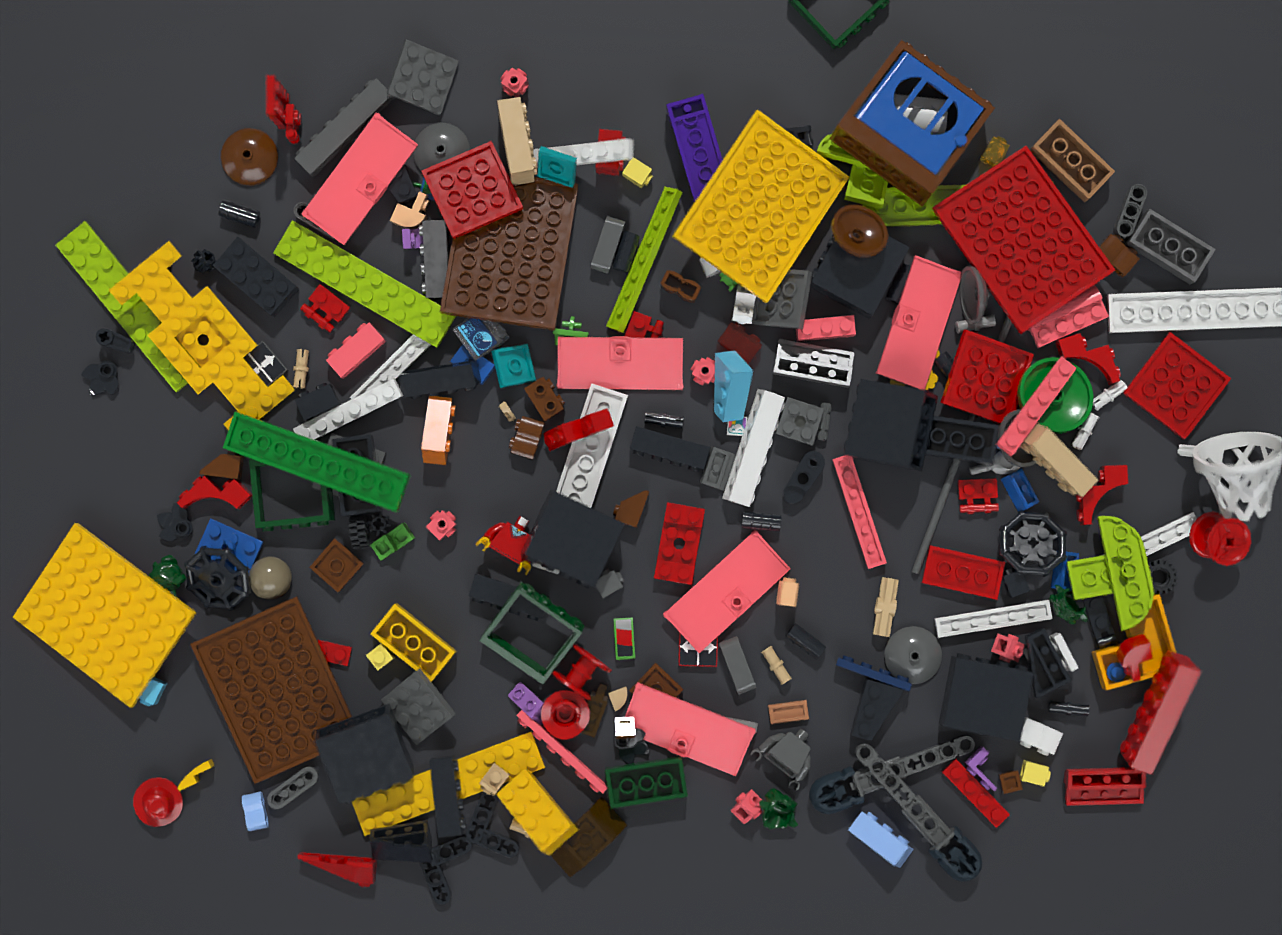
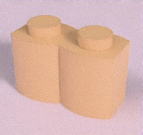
M783 577V581H779L776 604L796 607L799 584L796 583V579Z

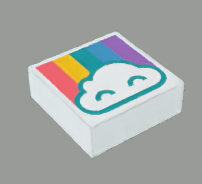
M744 417L743 420L728 421L727 435L743 436L747 417Z

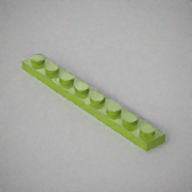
M665 187L606 325V327L624 333L682 195V192L678 189Z

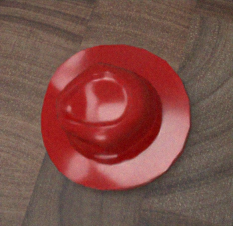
M560 690L553 693L546 699L541 710V719L544 727L552 736L559 739H570L580 734L587 726L590 718L589 706L585 699L578 693L570 690Z
M155 777L146 780L136 789L133 797V806L135 813L143 823L152 827H160L170 824L180 815L183 808V798L178 787L172 781L166 778Z

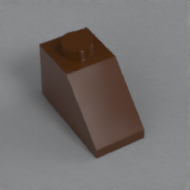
M227 451V454L219 455L202 468L200 474L241 479L244 457L239 456L238 453Z
M645 490L621 501L620 505L616 504L613 515L616 516L615 519L637 528L649 491Z

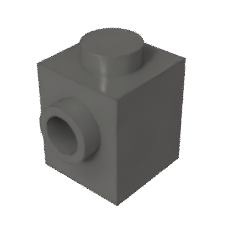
M608 568L601 573L596 587L602 598L622 588V583L625 581L620 572L615 573L614 570L610 572Z

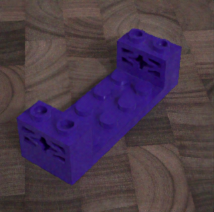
M704 94L666 104V112L680 151L693 196V204L723 160Z

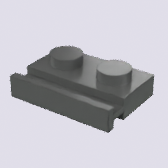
M711 446L700 483L725 491L736 454Z

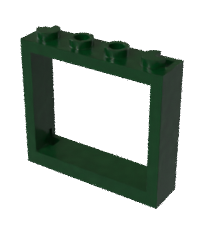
M788 0L833 50L837 47L841 49L849 41L847 38L851 34L855 36L862 29L861 25L865 21L869 23L876 16L875 12L879 8L883 10L890 3L889 0H878L835 40L799 0Z
M249 459L255 528H262V532L274 531V527L281 526V530L292 529V525L299 524V528L311 527V523L315 522L318 523V526L329 525V521L335 520L332 488L321 484L323 515L265 521L260 467L270 465Z
M520 582L484 631L479 641L541 684H544L581 635L584 625L578 618L568 615L564 608L551 603L547 596L535 592L531 585ZM520 594L573 630L546 668L492 632Z

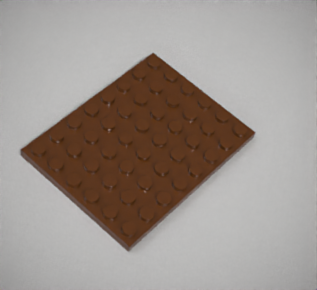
M534 177V182L513 185L522 203L523 210L452 240L440 314L555 331L579 184L575 183L574 187L571 188L544 178Z
M298 596L190 644L254 784L319 756L320 754L315 743L316 730L353 717Z

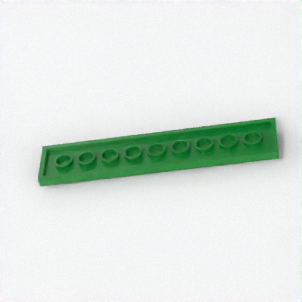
M234 412L223 446L224 449L395 512L399 511L410 478V474L240 412Z

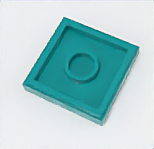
M541 146L538 151L537 176L573 188L576 179L577 158Z
M528 344L491 351L500 388L536 381Z

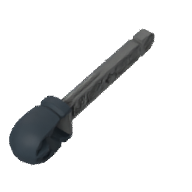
M963 735L952 739V742L946 741L903 758L897 756L885 762L889 767L896 765L899 768L897 776L901 780H905L908 775L949 761L956 756L972 752L975 742L971 737ZM963 739L970 741V747L967 750L961 748L960 743ZM947 745L951 746L953 750L950 756L943 754V748ZM928 752H932L935 756L934 761L931 763L925 761V755ZM910 759L912 761H918L921 759L922 763L924 764L923 766H921V763H917L914 765V769H912L911 767H907V764L910 763ZM882 763L872 766L874 772H880L883 768ZM849 766L844 768L842 772L836 771L817 779L811 786L809 795L811 804L817 811L824 814H833L848 809L853 804L864 803L865 794L881 789L883 786L879 782L873 783L871 781L872 774L868 768L855 772ZM851 776L852 782L849 784L851 790H856L857 795L853 797L848 796L845 800L839 802L832 800L836 797L841 800L842 796L846 794L844 786L834 784V782L841 779L846 780ZM888 776L885 780L887 786L896 782L893 776Z
M864 743L858 745L855 750L856 757L865 767H868L869 772L903 808L901 812L931 844L928 850L929 854L933 858H937L938 864L953 879L961 882L974 879L982 870L983 862L981 854L966 836H962V831L957 826L949 829L919 795L915 796L887 763L877 757L878 753L870 745ZM863 747H867L870 751L869 756L866 758H862L859 754L860 749ZM877 761L881 762L883 766L880 772H874L872 769L873 764ZM888 776L895 778L896 782L892 787H888L885 784ZM900 784L902 786L899 789L904 793L907 791L906 800H900L901 795L895 790ZM914 805H920L921 813L915 816L912 814L911 808ZM927 819L934 821V827L931 830H927L924 827V822ZM953 836L964 847L963 849H957L954 846L948 852L950 860L952 862L956 861L958 863L957 866L948 862L946 856L938 851L942 846L946 847L950 843L949 839ZM965 852L972 858H970L969 856L965 857L962 853Z

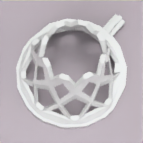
M1237 432L1206 439L1197 446L1179 445L1178 454L1180 456L1193 457V465L1196 472L1204 474L1215 495L1219 511L1223 514L1224 518H1232L1234 512L1239 520L1248 521L1253 511H1255L1259 518L1266 516L1267 511H1271L1272 493L1282 466V437L1263 432ZM1242 446H1247L1243 453L1238 448ZM1260 446L1264 460L1251 464L1248 458L1254 447ZM1265 447L1273 449V451L1268 455ZM1231 449L1239 460L1235 465L1227 466L1222 463L1224 450ZM1221 476L1228 482L1229 489L1221 484ZM1239 499H1241L1243 503H1249L1245 512H1243L1237 504Z

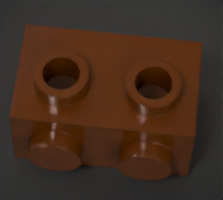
M543 376L524 389L546 422L564 411L563 405H565V402L560 395L556 396L552 391L555 387L551 380H546Z

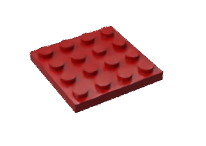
M492 141L421 171L452 239H456L523 210L522 203Z
M963 330L940 403L1001 424L1006 415L1017 410L1019 403L1017 394L1019 381L1023 373L1031 366L1034 354L972 331Z
M1169 332L1127 386L1123 394L1184 440L1232 378Z

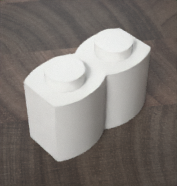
M1025 717L1021 742L1019 744L1030 748L1031 745L1037 747V752L1046 756L1049 753L1054 755L1063 733Z

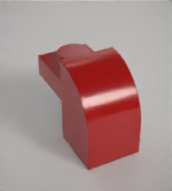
M1144 634L1126 639L1117 651L1118 661L1124 668L1125 674L1129 675L1133 682L1141 680L1138 663L1153 659L1151 644Z

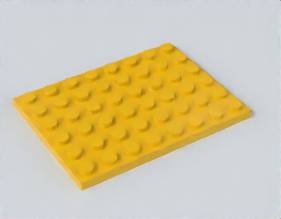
M757 109L672 237L760 300L768 303L849 179V176Z
M74 523L13 618L132 708L197 612L79 523Z

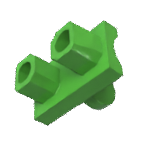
M571 316L570 322L563 321L562 326L569 327V330L555 328V331H553V334H555V345H558V337H588L589 334L588 332L573 331L574 328L581 329L582 323L575 322L574 316Z

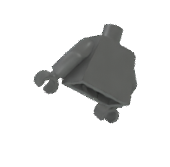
M799 729L796 735L788 732L787 734L779 733L770 736L759 746V749H753L750 755L753 752H758L760 757L755 761H759L764 752L765 758L791 777L788 781V787L793 782L797 783L794 788L797 791L800 788L799 781H802L810 770L811 756L809 751L811 748L804 743L809 735L804 730Z

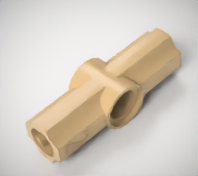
M882 577L879 597H877L875 604L876 616L873 634L890 636L892 618L895 616L897 606L896 594L899 580Z

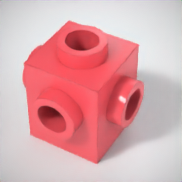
M511 68L510 71L506 70L501 77L503 91L511 97L512 95L515 97H519L520 94L523 95L529 87L528 78H526L527 74L519 68L517 70ZM513 78L518 80L516 83H511Z
M708 357L706 359L701 358L700 361L696 360L691 367L693 380L702 386L704 384L708 385L710 382L714 383L715 361ZM703 367L709 369L707 374L702 373L701 369Z
M443 510L441 512L436 511L430 517L432 521L426 526L438 540H442L445 536L449 538L456 531L454 527L457 525L455 522L457 518L450 511L447 513ZM442 521H445L446 525L442 528L440 524Z
M997 634L991 652L1000 655L999 659L1010 663L1011 660L1019 662L1025 644L1018 642L1019 638L1008 634L1007 637Z
M752 789L746 794L742 792L735 799L737 803L731 809V812L745 824L752 818L756 819L762 813L759 804L762 799Z

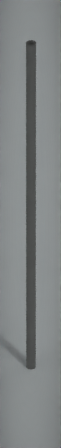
M1007 315L997 341L1005 343L1012 324ZM970 414L967 421L975 422L977 416ZM959 460L952 461L914 563L913 573L919 574L958 470Z

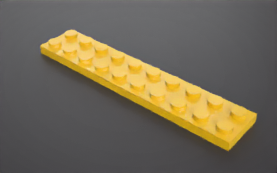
M532 731L456 759L459 763V771L456 772L457 779L461 780V791H458L459 799H464L483 791L481 789L482 785L479 783L494 763L510 774L504 783L514 779L524 769L532 773L545 768ZM431 770L414 775L407 783L400 784L399 782L388 790L382 791L380 789L369 797L361 796L356 798L352 804L364 836L370 834V829L393 826L435 810Z

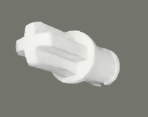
M1120 380L1110 388L1104 389L1103 393L1093 399V407L1095 406V409L1098 411L1108 402H1113L1115 397L1127 389V385Z
M1090 413L1081 427H1078L1079 431L1072 443L1074 448L1082 450L1089 435L1093 434L1091 431L1099 419L1097 415Z

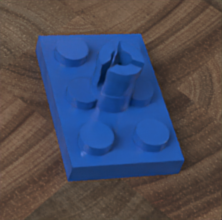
M210 518L195 554L202 546L218 549L229 548L245 566L251 569L264 541ZM210 556L211 560L222 559L221 556ZM227 559L226 563H227L234 571H235V570H238V569Z

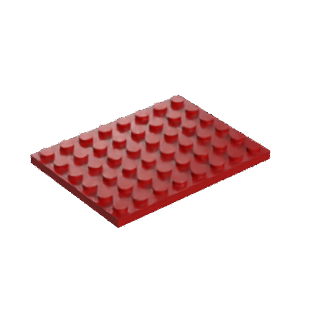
M1024 146L932 208L967 260L980 272L987 288L1020 335L1115 271L1112 264L1027 146Z

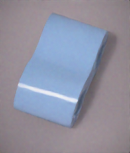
M256 792L242 795V806L248 831L268 828L269 821L263 793Z

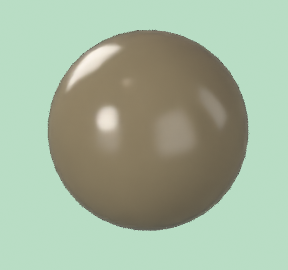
M277 557L261 558L253 564L249 571L250 588L257 596L263 599L273 600L282 597L289 590L292 583V574L289 566Z

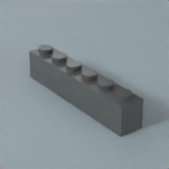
M377 78L374 81L370 80L366 83L364 90L360 94L357 93L351 98V103L347 107L344 106L337 112L338 116L333 121L329 120L323 126L324 130L313 135L309 140L310 143L306 147H301L296 152L297 156L294 159L314 177L370 122L374 114L380 113L394 97L386 94L388 89Z

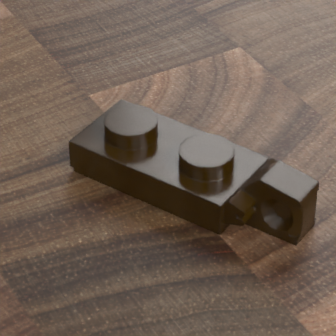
M600 683L597 692L592 691L590 695L591 700L587 701L590 718L587 726L581 732L595 738L609 697L604 695L607 685Z

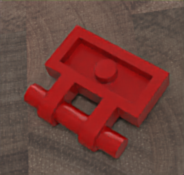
M286 104V137L290 143L297 144L300 141L297 131L298 125L302 123V115L299 114V110H297L294 104Z
M321 284L308 298L314 303L312 307L304 303L300 308L307 318H312L319 324L318 326L322 330L326 329L329 333L335 328L330 324V321L334 319L339 323L351 309ZM319 308L327 313L325 318L316 313Z
M634 311L625 336L645 338L646 332L649 331L652 332L650 338H659V335L663 333L662 327L664 322L657 320L655 326H651L649 324L652 317Z
M997 478L958 480V498L966 499V505H959L960 513L974 514V512H984L986 514L991 513V511H999L998 503L991 504L990 498H998ZM983 498L984 504H973V499Z

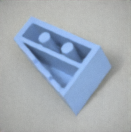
M861 812L848 831L891 864L900 868L914 849L907 845L909 842L900 835L898 837L892 833L893 829L885 823L880 825L876 822L878 818L872 813L868 812L866 814Z

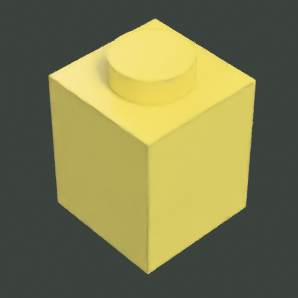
M634 157L622 172L623 177L640 188L644 184L648 185L653 177L651 175L652 169Z
M382 643L366 655L377 670L382 669L396 658Z
M1023 760L1019 776L1022 781L1045 786V782L1048 783L1051 772L1048 771L1049 767Z

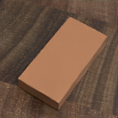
M806 700L768 705L771 724L809 719Z

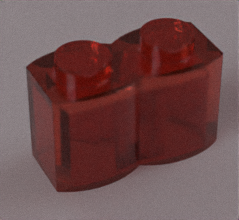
M731 322L717 342L728 351H736L749 364L762 346L759 343L761 340L754 334L748 335L744 332L745 327L738 322L735 324Z

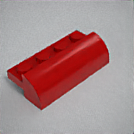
M1131 767L1066 769L1064 773L1066 806L1144 804L1146 772Z

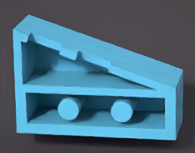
M736 351L715 353L714 412L722 422L743 420L753 370Z

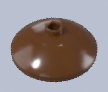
M245 128L234 132L227 138L221 150V163L226 174L235 182L242 185H257L269 179L274 173L278 164V150L274 141L265 132L254 128ZM249 151L250 156L244 157L245 152Z
M849 205L841 208L833 218V235L839 245L849 253L860 257H871L881 252L885 247L888 239L886 225L880 216L871 209L860 205Z

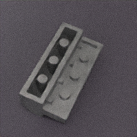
M779 339L773 374L849 388L854 352Z

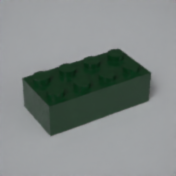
M681 756L605 768L611 808L688 797Z

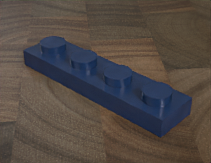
M843 655V658L838 657L837 666L910 691L912 684L908 682L909 678L900 675L895 678L890 676L891 672L880 668L878 672L873 670L870 664L861 662V665L853 663L854 659Z

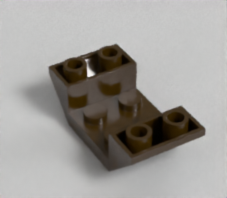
M601 797L587 809L586 813L573 823L578 830L550 856L569 877H572L603 851L627 827V824Z

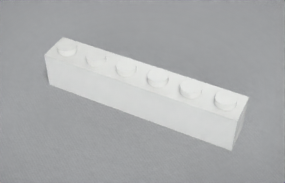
M757 389L722 499L750 507V504L754 501V491L756 485L761 480L760 473L767 461L766 454L772 445V436L778 427V417L784 408L785 397L766 390Z

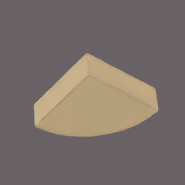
M505 401L499 405L509 422L516 419Z
M626 686L608 693L615 711L619 710L626 702Z

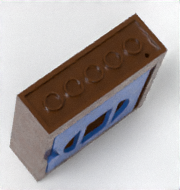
M901 40L838 123L829 139L923 207L995 107L992 106L990 101L977 95L972 88H967L957 77L945 72L943 67L930 61L925 54L916 51L910 43ZM895 61V64L892 66V68L889 70V72L886 74V76L883 78V80L880 82V84L877 86V88L874 90V92L871 94V96L868 98V100L865 102V104L862 106V108L859 110L856 116H853L855 112L858 110V108L861 106V104L868 97V95L871 93V91L874 89V87L877 85V83L880 81V79L883 77V75L886 73V71L889 69V67L892 65V63ZM909 78H919L920 82L900 109L897 110L894 104V92L898 84ZM927 84L945 97L947 101L927 128L923 130L906 118L903 113L923 86ZM952 103L955 104L957 108V121L954 127L944 134L932 135L930 132ZM977 120V122L975 123V125L972 127V129L969 131V133H968L967 136L965 137L964 135L966 134V132L969 130V128H970L971 125L974 123V121ZM958 146V148H957L956 151L953 153V155L950 157V159L948 160V162L945 164V166L942 168V170H941V171L939 172V174L936 176V173L939 171V169L941 168V166L944 164V162H945V161L947 160V158L950 156V154H951L952 151L955 149V147Z

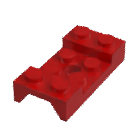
M667 502L654 578L692 585L705 509ZM682 538L685 541V546L682 549H676L674 547L675 539Z

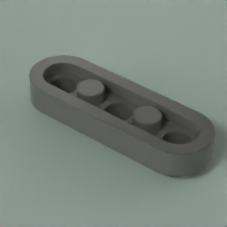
M311 766L300 770L269 793L267 797L269 806L273 809L284 807L318 781V771ZM311 773L312 779H307L306 774ZM291 784L297 786L296 791L291 790ZM276 795H279L281 797L280 802H277L275 800Z

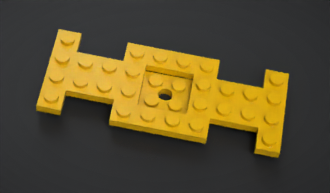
M168 241L109 291L121 305L137 293L162 323L147 336L197 394L214 383L238 412L256 419L262 418L290 395L295 388H293L284 375L269 387L263 382L243 358L258 346L208 286L193 298L168 270V267L182 256L173 244ZM205 334L208 336L209 342L207 345L199 344L198 337ZM233 416L224 423L228 430Z

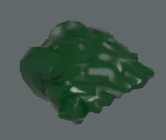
M167 555L161 558L159 564L156 561L153 563V570L149 573V577L177 597V589L187 578L183 570L178 566L175 557Z
M1055 585L1057 594L1050 595L1048 600L1050 603H1053L1056 616L1066 620L1071 625L1076 624V620L1079 618L1087 623L1088 618L1084 613L1086 607L1079 609L1076 601L1073 600L1072 593L1067 594L1070 589H1063V587Z
M775 788L770 789L765 795L766 801L760 800L759 802L760 807L763 809V826L768 829H784L787 826L797 827L798 823L794 817L798 803L794 800L792 801L789 796L782 794L779 790Z

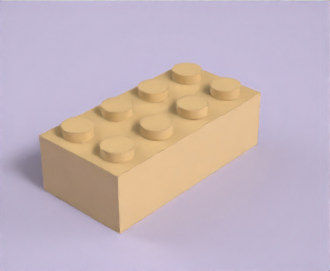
M520 97L498 100V114L512 185L534 182V175H537V164L533 153L532 139L530 138L526 105L521 103Z
M1036 423L1020 445L1025 452L1031 453L1034 456L1033 460L1039 466L1043 465L1047 469L1045 472L1049 477L1058 480L1059 483L1057 485L1063 491H1068L1073 496L1077 494L1083 497L1098 481L1047 427Z

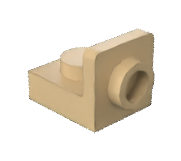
M494 763L480 781L481 789L489 795L491 793L495 795L510 774Z

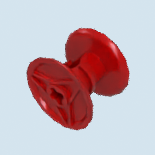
M1214 511L1199 516L1193 523L1189 534L1190 545L1195 553L1200 557L1212 558L1218 564L1226 566L1241 561L1248 553L1251 545V533L1246 524L1238 519H1226L1222 513Z
M574 643L573 648L582 655L576 664H572L573 668L567 677L557 671H553L552 674L590 701L591 696L582 689L586 681L592 679L591 674L597 666L606 672H611L612 670L591 653Z

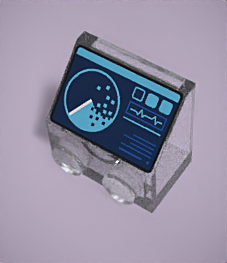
M468 318L453 329L475 361L491 353L492 350L499 348L510 338L499 322Z

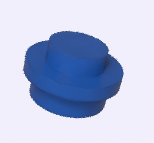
M1111 663L1106 669L1107 677L1111 681L1119 682L1126 676L1124 668L1120 663Z

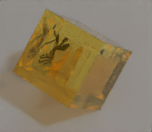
M993 136L979 160L994 167L1002 161L1010 145L1007 144L1004 138Z

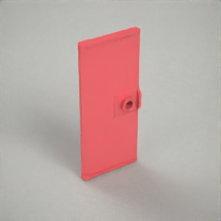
M375 113L306 209L301 213L302 216L345 245L372 207L385 193L389 184L417 148L418 144L387 122L379 113Z
M914 256L899 304L892 318V326L876 374L916 389L925 390L961 280V271L950 269L919 256Z
M628 336L558 337V379L556 385L558 389H590L591 383L607 389L683 390L684 388L682 379L683 338H631Z
M754 530L670 609L665 611L663 617L671 622L692 647L700 653L790 570V567L770 547L759 532Z
M641 683L635 685L634 694L625 717H634L635 728L646 732L643 740L666 748L671 753L681 757L691 758L734 776L737 775L750 741L756 733L755 728Z

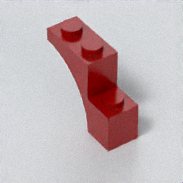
M1081 333L1055 342L1060 357L1062 356L1065 359L1077 358L1092 363L1104 374L1109 385L1120 381L1121 373L1119 367H1115L1113 360L1115 359L1113 349L1109 348V345L1086 351L1087 342L1085 337L1081 336Z
M608 408L580 419L561 424L543 433L544 441L549 451L612 428L614 423Z
M1127 465L1101 466L1100 470H1098V481L1101 482V485L1092 486L1083 497L1076 494V501L1079 502L1077 520L1080 521V525L1092 524L1094 508L1107 491L1114 487L1128 484Z
M200 476L192 483L194 486L189 491L185 490L180 494V500L177 504L181 508H187L192 503L201 499L219 498L229 502L236 509H241L253 496L238 479H229L222 486L224 489L221 490L208 476Z

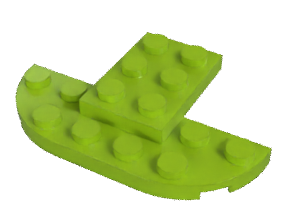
M831 135L825 136L820 142L816 153L822 157L852 164L844 200L882 209L888 182L829 139Z
M1098 516L1097 520L1105 555L1066 562L1073 600L1113 594L1121 631L1141 622L1152 606L1154 589L1144 543L1139 533L1122 521V519L1112 516Z

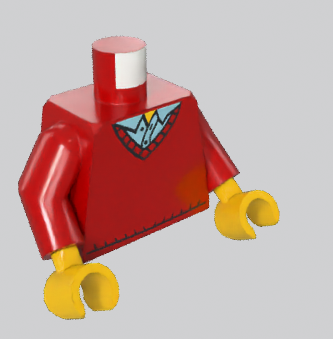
M521 516L518 517L514 525L509 522H500L490 527L476 543V546L480 543L484 545L482 551L490 547L520 564L517 569L518 572L523 567L526 569L525 575H527L531 569V561L524 558L525 554L521 553L529 534L524 532L529 521Z

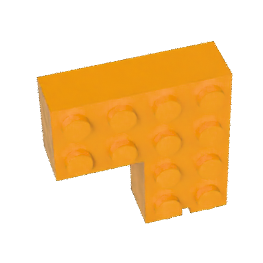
M1154 594L1152 606L1144 619L1134 627L1125 630L1127 639L1144 634L1151 644L1153 659L1138 663L1141 680L1153 677L1158 671L1161 658L1166 654L1167 650L1176 652L1160 594ZM1122 643L1091 652L1101 687L1104 690L1134 683L1129 675H1126L1119 682H1114L1106 674V669L1111 663H1120L1117 659V651Z

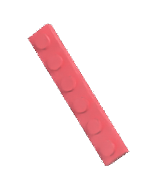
M1061 356L996 445L1012 456L1077 368Z
M845 455L832 459L867 568L870 569L886 564L887 562L853 458Z
M523 710L517 714V717H519L517 721L525 728L527 726L533 730L532 735L539 741L543 739L547 743L546 747L553 754L557 752L561 755L562 758L560 760L568 767L572 765L576 769V775L582 780L586 778L590 782L589 786L595 792H605L608 788L607 784L542 725L531 719Z

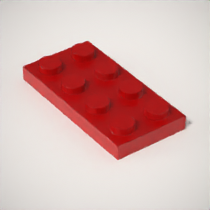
M267 75L266 114L279 129H286V104H290V93H287V90L275 75Z
M929 545L921 583L997 600L1005 562Z

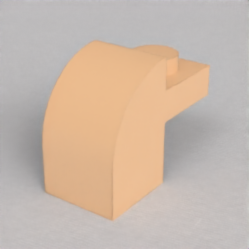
M419 192L412 209L397 203L390 221L407 229L419 227V225H422V221H426L428 218L422 214V211H426L429 205L428 196Z

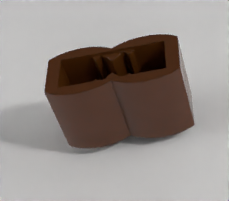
M1109 234L1099 245V248L1114 267V272L1120 277H1124L1140 258L1137 256L1138 253L1132 247L1127 248L1123 244L1124 241L1120 236Z
M666 271L661 281V287L665 291L678 294L681 299L690 303H695L701 291V287L696 282L683 279L680 274L674 271Z
M522 416L521 420L517 419L514 429L517 430L515 438H511L509 448L512 449L511 453L534 460L545 423Z

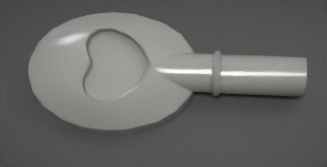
M1001 451L996 453L994 466L982 464L969 469L971 475L989 470L997 474L1006 475L1017 471L1020 467L1009 463Z

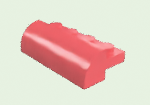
M1095 285L1028 329L1037 348L1109 317L1101 300L1103 297Z

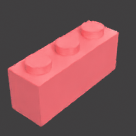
M854 315L804 320L803 329H796L797 342L852 337L856 335Z
M370 322L360 325L353 337L351 335L342 342L343 346L338 350L336 348L327 355L329 358L326 361L343 379L386 342Z

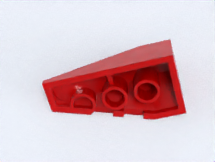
M300 852L297 859L353 883H359L358 886L370 887V884H374L376 880L377 860H374V858Z

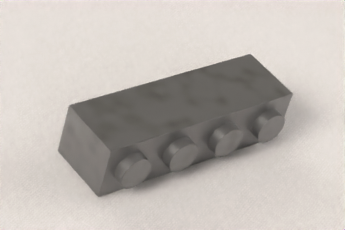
M444 220L422 221V225H419V235L423 236V244H420V254L424 256V263H421V274L425 275V282L422 283V294H426V298H438L443 296L449 262L447 226Z

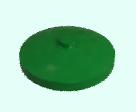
M1052 357L1039 360L1023 373L1017 391L1021 409L1059 358ZM1072 362L1070 363L1077 369L1037 422V424L1049 428L1053 434L1067 433L1076 429L1088 418L1092 410L1093 390L1086 374Z

